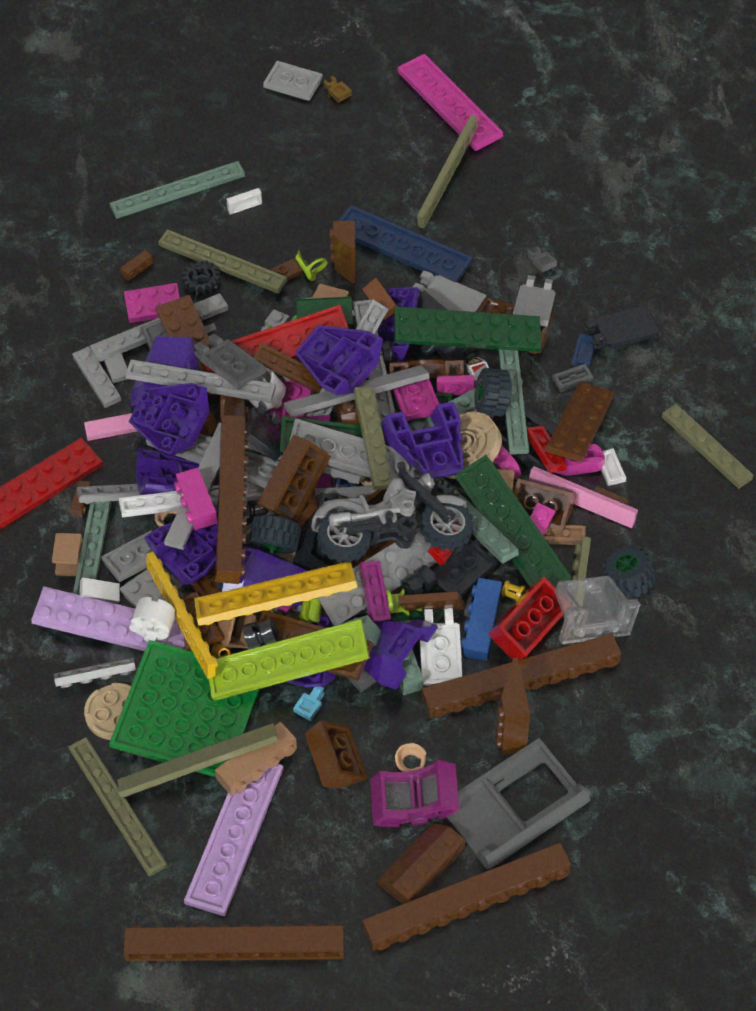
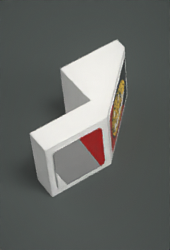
M479 357L464 361V372L466 375H474V384L476 385L481 370L484 367L489 368L486 361Z

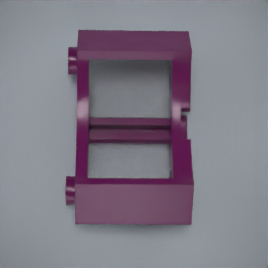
M437 760L429 766L413 771H379L370 780L373 825L400 827V824L412 822V826L430 823L429 819L438 817L441 820L459 810L456 765L454 763Z

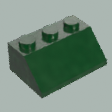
M351 296L297 299V319L340 305L348 328L353 329Z

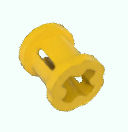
M506 580L501 591V597L504 598L506 596L515 599L517 602L525 593L526 587L516 586Z

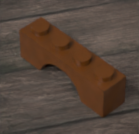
M463 358L392 360V362H389L390 374L422 365L429 372V378L464 375Z

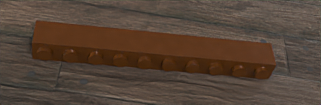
M222 415L215 570V582L239 584L240 576L245 574V564H241V562L245 560V548H242V544H245L246 532H242V528L246 527V516H243V512H246L247 501L243 500V497L247 495V485H244V481H247V470H244V466H247L248 455L244 454V451L248 450V441L245 439L247 425H245V417Z
M611 633L518 660L525 691L529 689L535 690L549 683L556 684L563 679L576 678L580 674L587 672L593 673L604 667H614L620 663L621 651ZM512 662L422 688V700L429 719L433 717L439 718L454 711L460 712L467 707L480 706L484 702L491 700H500Z
M558 843L364 919L363 930L372 951L377 949L384 950L390 944L405 942L415 934H425L433 927L445 926L451 920L465 918L476 910L483 911L491 904L496 902L503 903L510 897L517 894L523 895L534 887H544L549 881L564 879L570 874L571 863L561 843Z
M247 924L240 927H230L229 925L187 927L177 925L174 928H166L161 925H156L153 928L132 926L131 928H125L124 956L126 961L344 959V928L338 924H328L326 926H317L316 924L273 926L265 924L261 927H252Z

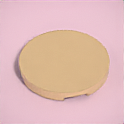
M112 683V685L95 690L89 696L85 704L84 715L89 729L95 735L111 740L129 694L130 685Z

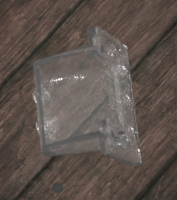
M610 576L558 582L555 593L564 617L559 641L562 644L587 641L611 633L614 637L630 635L641 604L637 599L628 600Z

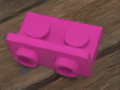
M474 375L439 376L436 379L437 393L463 395L474 389Z

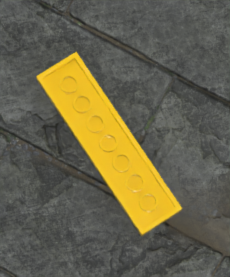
M344 562L194 598L197 621L199 626L210 625L216 621L230 620L241 615H251L262 610L268 611L275 607L289 606L300 601H310L313 598L330 596L337 592H348L357 588L351 562Z

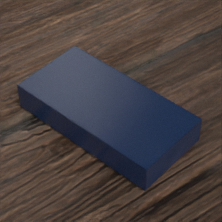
M579 333L571 365L580 366L586 364L589 368L594 352L591 341H594L593 336Z

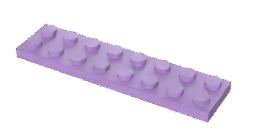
M43 587L32 617V624L142 651L146 650L148 644L143 636L131 631L129 628L135 611L134 608ZM174 619L169 636L163 640H156V642L185 649L184 635Z
M278 764L272 769L269 768L257 781L253 780L241 793H236L233 796L229 793L227 794L184 899L186 905L225 917L283 772V765Z

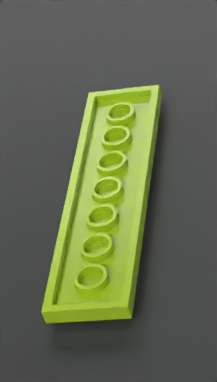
M359 619L217 658L218 666L215 668V677L209 678L212 699L214 701L370 659L363 621Z

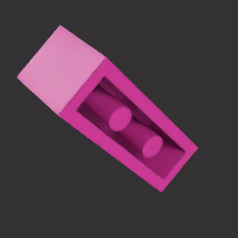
M199 468L177 473V482L174 483L176 493H180L182 496L180 497L182 508L187 509L185 514L188 523H192L194 530L217 524L216 511Z

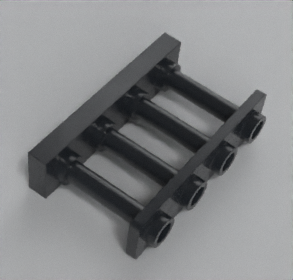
M524 407L526 429L544 426L549 436L552 437L555 428ZM506 420L498 427L501 434L507 429ZM502 436L501 445L509 453L508 439ZM532 444L528 446V454H511L518 464L525 466L530 471L533 466L546 471V467L541 459L537 460L530 455L535 450Z

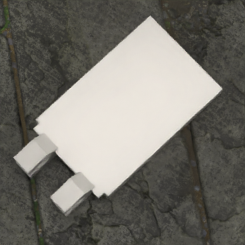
M453 608L445 609V623H434L438 628L428 643L420 640L423 686H431L462 677L460 625L453 623ZM425 609V621L433 623V609Z

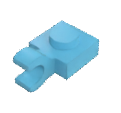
M314 687L310 695L304 693L294 706V712L311 721L322 706L320 700L325 694L323 692L324 688Z

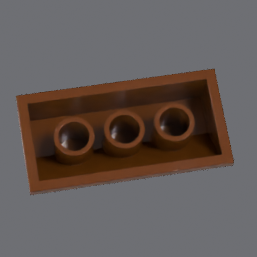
M293 435L257 504L275 515H280L282 518L297 523L331 456L310 441Z
M432 823L376 883L401 904L418 899L465 851V839L449 826Z

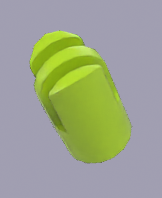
M318 598L302 602L300 621L307 623H317L320 621L322 605Z

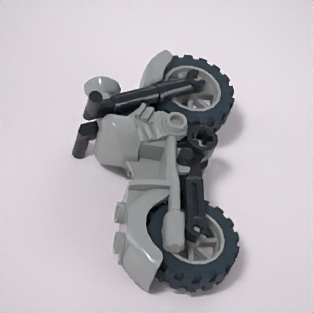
M400 461L398 463V477L394 478L389 484L381 503L368 505L363 495L356 499L348 498L326 501L315 512L311 528L313 531L318 532V547L321 548V552L324 555L327 554L331 560L336 559V562L342 563V561H346V563H349L354 559L355 561L359 560L360 556L366 554L369 546L376 545L379 542L394 540L398 547L402 549L410 548L413 545L414 534L417 529L416 511L422 516L420 522L421 535L425 537L424 540L427 543L430 542L431 546L434 548L439 547L440 550L449 549V551H452L455 548H462L463 544H467L471 537L474 526L473 516L469 514L464 499L453 495L433 496L431 490L434 488V480L430 477L429 473H425L417 480L406 471V463ZM333 531L337 535L330 536V533Z

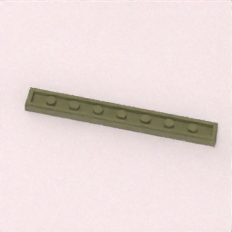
M471 115L420 209L417 215L418 227H426L478 128L477 116Z
M168 229L158 242L159 246L193 260H198L201 263L206 260V264L212 262L213 267L217 266L218 270L278 294L287 282L286 276Z
M274 723L117 779L119 794L121 798L278 742Z
M87 737L68 747L69 751L148 877L165 869L167 863L125 797L121 798L117 784Z

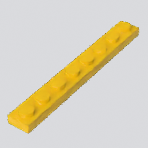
M154 552L147 553V570L164 601L168 602L175 609V621L207 679L215 677V668L218 666L215 656H211L207 642L202 640L200 629L195 627L191 613H187L183 599L178 597L177 588L175 585L172 586L168 572L163 570L161 559H157Z

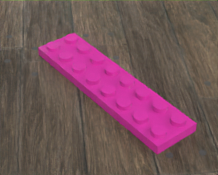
M425 54L398 67V73L459 135L463 131L471 115L477 116L478 128L469 143L475 151L503 137V131Z

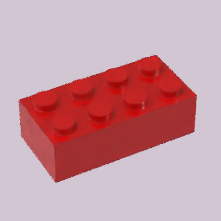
M542 577L528 588L490 630L488 635L512 660L513 658L521 660L531 652L569 609L571 604L545 577Z

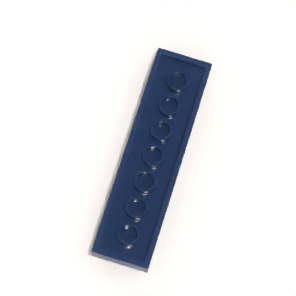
M353 205L347 209L339 220L355 221L357 243L421 271L430 272L433 276L440 275L455 283H458L473 262V257Z

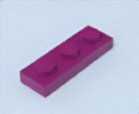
M380 560L360 563L359 568L369 618L373 622L390 620L391 615Z

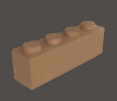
M281 722L275 725L278 742L233 757L215 770L216 780L231 796L244 791L249 783L260 779L265 771L276 767L281 759L295 752L297 748L296 738Z

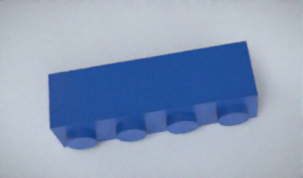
M478 578L477 585H473L472 596H474V602L469 603L468 614H471L470 620H466L464 627L467 635L466 638L462 637L461 649L464 650V657L488 660L492 640L488 633L494 627L502 591V582Z

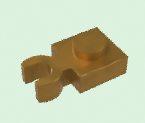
M331 76L330 83L324 80V87L328 89V93L338 103L352 95V90L342 81L337 83L334 76Z

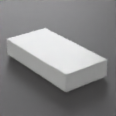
M259 188L227 198L229 214L262 204Z
M614 448L603 451L605 464L601 471L607 485L626 482V476Z
M82 577L80 580L81 597L118 604L120 601L119 584Z

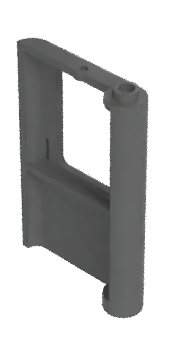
M538 738L459 790V810L446 818L460 836L465 839L467 845L485 868L490 870L590 802L591 792L585 785L576 784L565 768L562 767L541 739ZM544 763L563 784L568 793L528 821H522L501 795L500 791Z

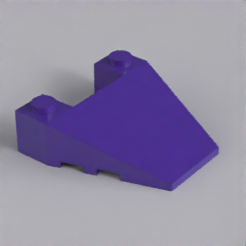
M454 402L439 404L435 407L430 415L434 427L411 431L403 412L389 414L384 417L381 427L385 442L422 475L429 473L430 477L438 479L456 475L464 469L463 451L461 450L462 435L460 434L461 420Z

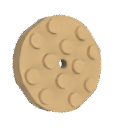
M467 412L459 414L464 469L485 454L493 463L502 444V436L498 427L484 413ZM454 475L446 477L450 479H456Z

